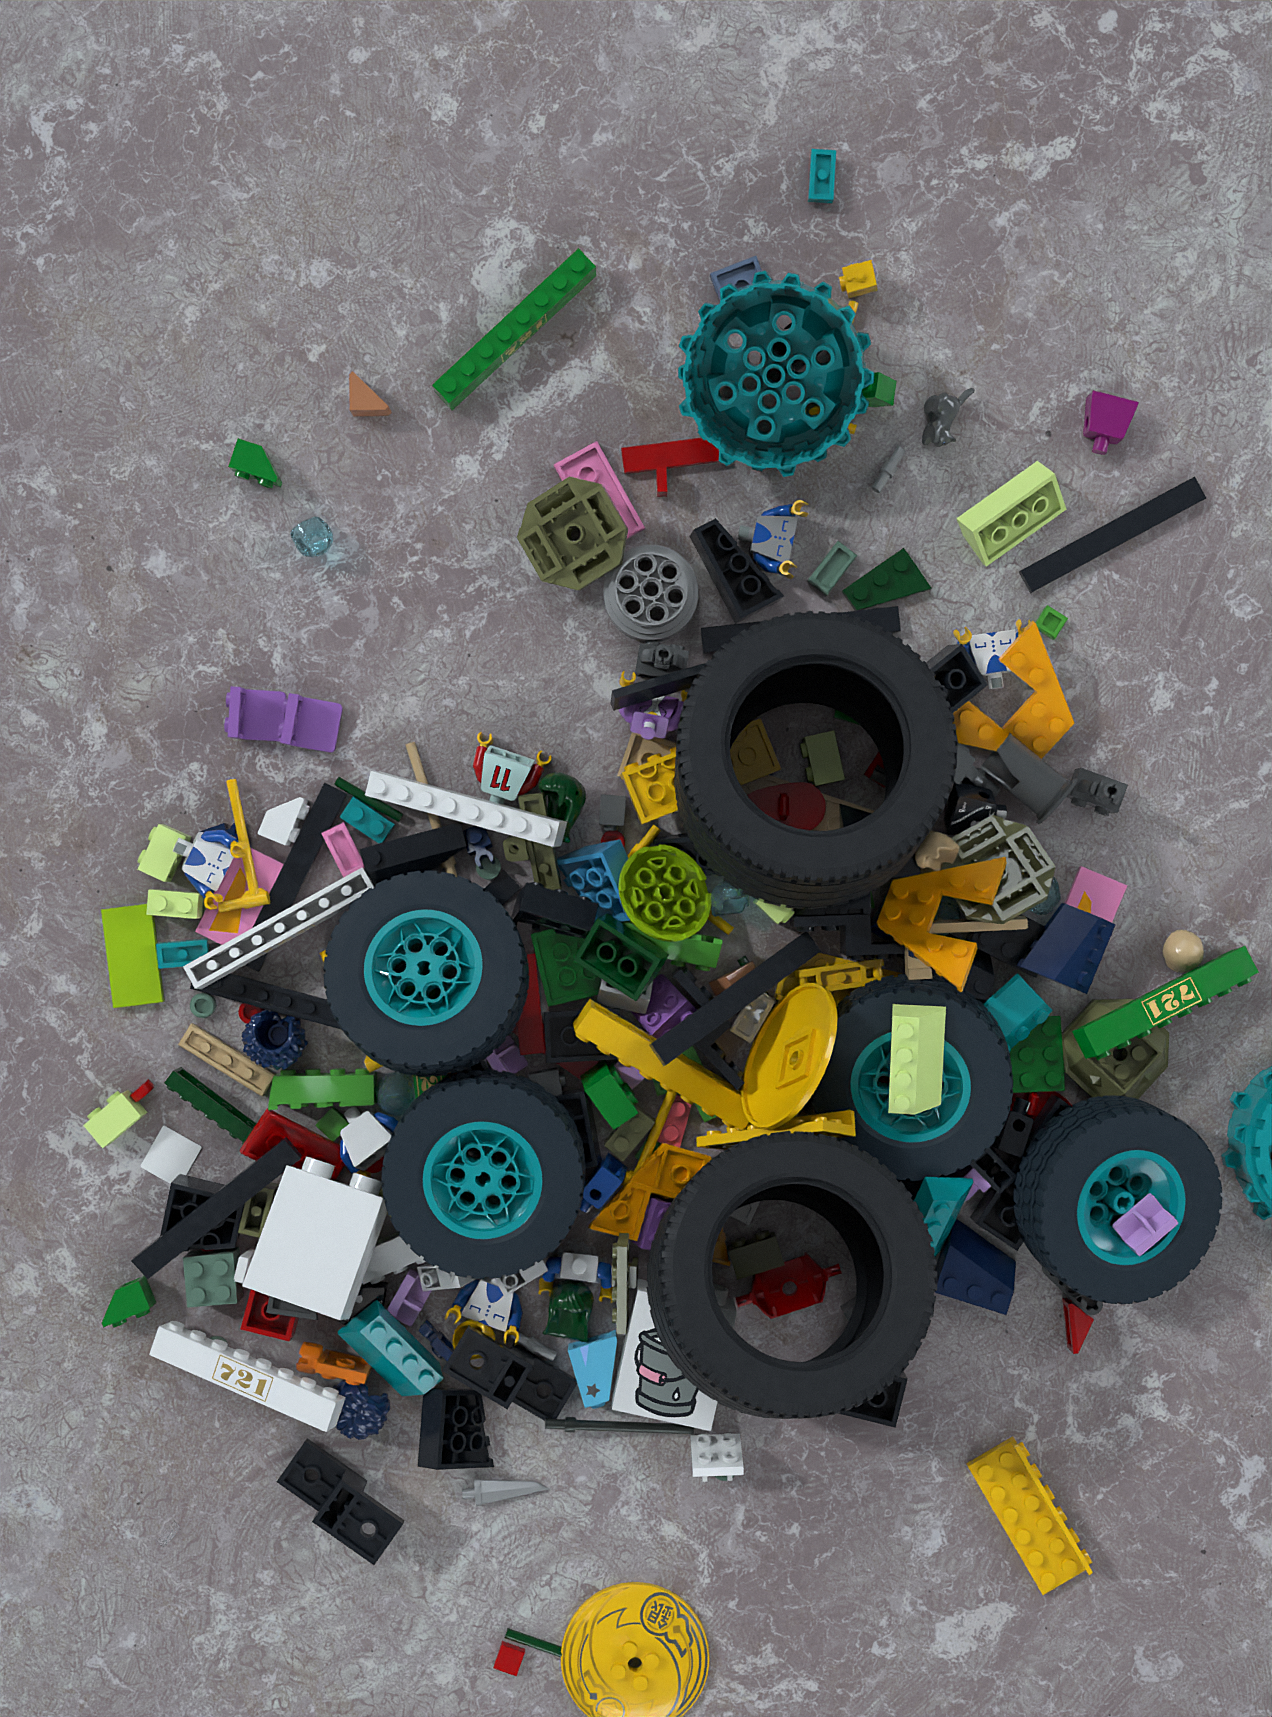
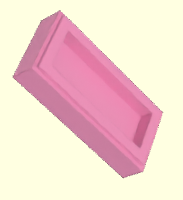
M344 822L321 833L343 878L362 867L365 868L362 857Z

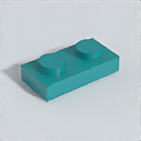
M811 149L808 202L833 203L836 150Z
M352 797L340 815L341 819L378 844L386 840L396 825L355 797Z
M208 938L158 942L156 944L158 968L183 967L209 952Z

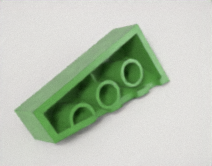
M629 920L622 922V924L668 953L667 959L671 960V965L685 967L686 963L696 964L695 969L709 972L710 967L716 968L723 942V939L720 937L695 933L681 941H662L646 935Z
M345 1068L330 1069V1073H321V1069H305V1073H296V1069H281L280 1073L273 1076L268 1110H278V1106L281 1104H289L290 1109H301V1107L309 1106V1103H314V1107L317 1108L334 1106V1103H339L340 1107L375 1105L377 1103V1072L369 1073L367 1068H356L355 1072L345 1073Z

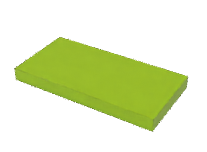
M147 904L101 909L113 1008L165 1002L161 969L158 968L154 915H146Z

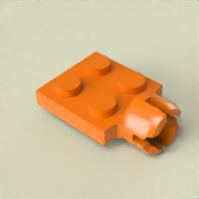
M303 1342L299 1350V1354L302 1357L296 1363V1370L307 1374L319 1373L326 1379H345V1382L351 1385L365 1384L372 1370V1367L362 1357L329 1349L323 1351L322 1345L312 1342Z

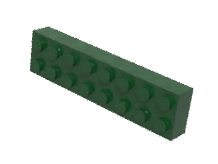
M182 1067L173 1070L164 1082L168 1090L178 1093L183 1101L190 1102L191 1106L197 1111H202L207 1119L217 1122L216 1125L219 1128L229 1131L231 1137L241 1140L242 1145L257 1124Z

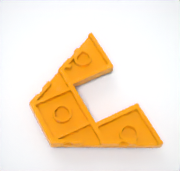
M1032 621L1000 656L999 661L1035 690L1034 693L1003 727L993 721L972 702H966L953 713L954 722L952 724L956 726L958 743L997 751L1011 733L1042 759L1074 725L1073 717L1037 625Z
M1001 857L893 880L877 920L878 927L886 934L893 936L894 940L901 946L904 945L912 951L914 956L926 966L932 967L940 977L943 976L956 986L959 992H963L977 951V943L929 932L942 895L992 905L1007 864L1006 858Z
M662 1142L591 1221L588 1228L619 1236V1233H629V1239L637 1241L651 1192L675 1199L693 1176L712 1160L711 1156ZM722 1227L714 1248L712 1262L730 1266L725 1243L726 1236Z

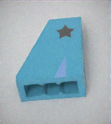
M616 1330L589 1337L588 1342L576 1341L568 1344L569 1357L585 1408H600L606 1404L605 1402L609 1401L617 1346Z

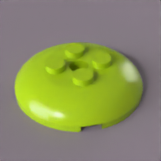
M660 844L659 846H646L639 849L627 859L620 873L619 897L626 915L640 931L658 940L681 941L697 933L709 917L712 899L705 883L707 878L700 866L688 854L672 846Z

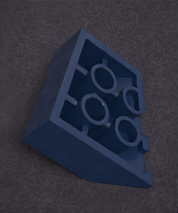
M1061 903L1045 925V932L1039 941L1034 940L1030 946L1031 952L1026 959L1021 958L1017 966L1066 987L1088 994L1116 924L1068 904Z
M956 1218L940 1251L937 1266L934 1270L937 1271V1291L934 1292L1007 1315L1014 1293L1016 1261Z

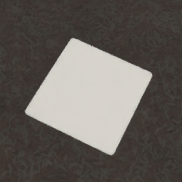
M163 1126L144 1158L141 1168L171 1184L179 1174L187 1175L202 1147L170 1128Z

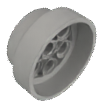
M642 545L632 548L624 553L622 565L607 573L603 590L606 612L614 626L631 639L641 642L646 640L657 642L668 640L680 633L694 615L698 601V583L695 573L690 564L680 554L670 548L660 545ZM643 560L651 562L652 569L648 572H643L638 568V564ZM667 567H671L676 571L677 575L673 579H667L663 576L662 571ZM626 577L631 578L634 581V586L631 589H623L620 586V581ZM647 585H655L658 588V593L652 597L647 596L644 588ZM671 592H679L682 595V601L677 604L671 603L668 595ZM630 602H636L639 604L640 610L636 614H630L626 611V605ZM654 609H660L664 613V618L660 621H654L650 617V612Z

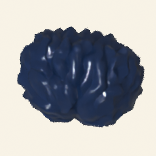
M264 1010L251 1016L250 1022L245 1025L246 1028L241 1035L244 1045L243 1052L250 1057L252 1062H255L256 1065H262L263 1068L270 1067L274 1070L282 1068L285 1070L297 1062L298 1057L303 1055L302 1050L308 1044V1041L305 1039V1029L301 1027V1021L299 1019L295 1020L293 1016L287 1015L282 1019L277 1012Z
M345 1379L334 1385L332 1388L336 1389L339 1395L346 1397L337 1425L335 1426L337 1430L349 1439L355 1437L358 1440L366 1439L369 1435L379 1434L378 1431L384 1427V1422L387 1421L386 1415L390 1410L388 1394L383 1393L381 1396H369L368 1387L365 1384L351 1385L346 1383Z

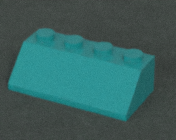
M1018 973L983 1004L998 1022V1026H1000L1005 1036L1009 1053L1013 1046L1027 1038L1030 1031L1038 1024L1043 1023L1053 1011Z
M925 1177L914 1202L916 1201L920 1212L924 1216L922 1218L924 1224L927 1223L929 1234L933 1240L930 1243L931 1247H934L935 1257L943 1248L974 1183L972 1178Z
M378 1300L374 1301L338 1331V1335L401 1396L424 1395L444 1379L440 1362Z

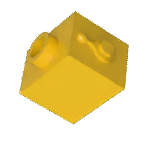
M872 260L852 263L842 268L843 276L839 277L842 292L847 291L848 298L878 291Z

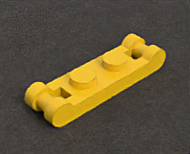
M870 959L794 971L795 978H798L799 986L808 983V976H815L816 984L827 988L829 991L864 987L868 982L875 979L880 981L882 977H886L882 971V966H884L883 959ZM865 968H872L873 977L867 978Z

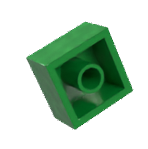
M602 1060L580 1075L585 1092L613 1130L638 1114L635 1106L638 1103L634 1096L635 1093L627 1083L623 1085L624 1081L613 1063L608 1065L606 1060Z

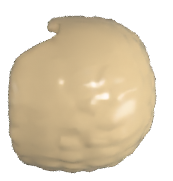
M939 832L930 833L916 850L915 859L917 865L922 869L930 868L934 871H939L941 863L953 864L958 854L959 846L945 834Z
M1176 930L1166 939L1163 946V956L1171 970L1179 973L1189 972L1198 967L1202 962L1204 954L1201 939L1194 933L1187 930Z

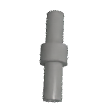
M897 446L890 459L885 461L879 471L881 473L871 487L873 491L880 493L888 479L894 476L897 471L896 466L906 452L902 447Z
M518 1332V1343L525 1346V1350L532 1354L536 1352L551 1361L554 1360L557 1354L556 1351L541 1344V1340L533 1336L530 1338ZM513 1335L509 1336V1339L515 1341L516 1338Z

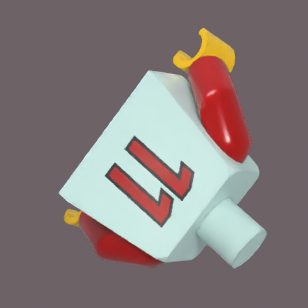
M478 733L477 740L480 746L476 748L473 768L477 781L481 783V790L491 794L489 801L504 804L505 799L514 801L517 795H525L537 785L544 772L543 766H547L550 763L551 755L548 761L542 762L539 759L542 751H539L536 756L537 764H534V759L492 746L493 737L491 733L489 740L486 742L481 741L483 733Z

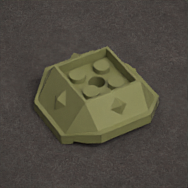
M569 476L527 503L517 539L541 581L580 591L622 565L628 527L604 485ZM578 527L581 531V536L578 540L574 541L571 537V532L574 528Z
M991 815L951 838L958 844L959 851L953 864L943 863L942 870L1005 857L1007 862L1003 872L1004 876L1001 878L992 905L953 897L967 920L1003 925L1048 899L1056 866L1029 826Z
M1131 998L1092 999L1062 1032L1064 1073L1091 1098L1116 1095L1139 1099L1168 1067L1169 1032L1164 1027L1158 1028L1157 1025L1151 1028V1034L1140 1039L1137 1036L1131 1038L1132 1043L1121 1048L1122 1055L1117 1059L1113 1057V1050L1116 1047L1110 1049V1055L1100 1060H1097L1096 1057L1085 1059L1072 1031L1132 1001L1133 999Z

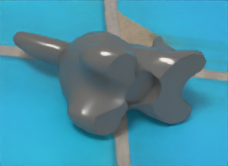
M974 388L965 390L958 398L947 393H942L939 396L933 395L928 398L924 404V413L930 416V422L923 431V445H928L932 442L936 447H941L950 442H956V439L950 433V427L959 412L960 406L974 393Z

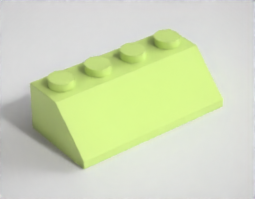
M1036 461L956 519L964 538L983 565L987 567L1067 509L1055 473Z
M893 1004L888 1113L915 1115L941 1105L946 1007Z

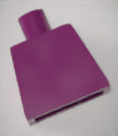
M1094 390L1086 397L1083 436L1095 439L1092 448L1093 453L1105 455L1107 454L1109 443L1117 445L1123 440L1139 402Z

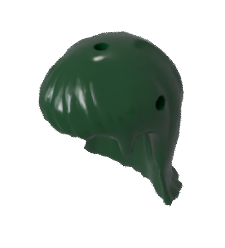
M554 772L540 780L539 789L545 793V797L548 795L547 809L549 817L567 822L562 842L569 843L571 840L570 830L581 814L586 801V791L576 778L565 773Z
M564 1280L553 1288L549 1298L548 1322L542 1334L557 1338L579 1340L581 1342L589 1341L588 1321L593 1309L594 1296L586 1284L576 1280Z

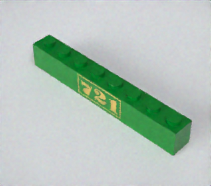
M578 248L432 384L438 397L451 410H454L596 277V266Z
M1246 946L1235 948L1073 1030L1072 1033L1085 1059L1096 1057L1097 1060H1100L1111 1054L1110 1049L1114 1047L1121 1049L1132 1043L1131 1038L1137 1036L1140 1039L1151 1034V1028L1157 1025L1158 1028H1162L1172 1023V1017L1177 1015L1178 1018H1181L1193 1012L1191 1007L1197 1005L1199 1008L1211 1003V997L1216 994L1218 997H1222L1232 992V986L1237 984L1238 987L1250 983L1252 981L1250 977L1259 973Z

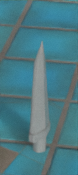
M474 1480V1488L462 1489L463 1499L475 1498L476 1506H481L491 1502L548 1490V1488L535 1481Z

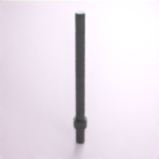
M576 1417L545 1419V1429L564 1430L568 1433H575V1430L694 1434V1427L676 1423L576 1420Z

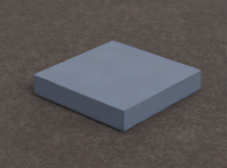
M757 256L710 273V279L719 302L720 289L729 283L738 289L752 284L755 272L762 271Z

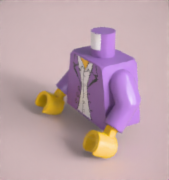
M623 671L619 680L621 687L634 684L636 679L635 672L632 673L631 680H626L624 678L625 671ZM685 690L681 691V701H679V698L662 696L621 708L619 712L624 720L630 723L631 732L641 734L646 740L653 739L654 737L663 739L666 738L669 731L678 729L682 707L688 692H685Z

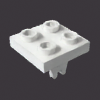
M740 1434L690 1435L693 1477L702 1476V1482H707V1476H727V1481H732V1475H744Z

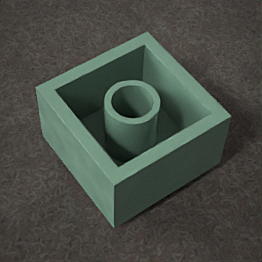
M240 1247L215 1249L213 1251L195 1250L188 1252L183 1257L187 1308L235 1304L244 1296L243 1283L235 1282L234 1280L240 1257Z

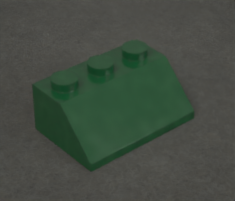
M605 914L597 918L576 954L574 961L634 1001H638L660 972L669 954L609 914Z

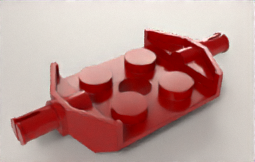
M805 1252L803 1256L785 1261L784 1266L753 1275L751 1291L748 1294L735 1297L738 1308L753 1303L766 1316L773 1319L822 1303L825 1296L826 1281H829L828 1278L842 1274L839 1263L822 1268ZM786 1282H794L796 1290L793 1293L786 1294L783 1292L782 1288Z

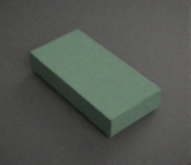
M837 541L807 582L827 596L858 555Z

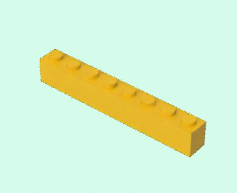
M589 999L574 1021L575 1035L580 1040L586 1043L591 1041L597 1045L598 1050L606 1055L613 1054L618 1057V1061L628 1068L631 1066L635 1067L648 1080H652V1078L660 1082L661 1087L668 1092H673L674 1090L681 1095L685 1102L691 1105L696 1103L701 1106L702 1111L711 1117L716 1115L721 1118L722 1122L729 1128H742L743 1131L749 1123L742 1108L740 1088L737 1090L730 1082L683 1054L663 1066L649 1046L656 1040L655 1037L593 1000Z

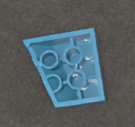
M621 840L584 846L557 858L558 867L566 877L563 880L568 887L572 886L579 896L590 898L592 902L598 903L595 922L598 917L609 914L619 922L630 920L622 907L618 889L620 873L628 859Z

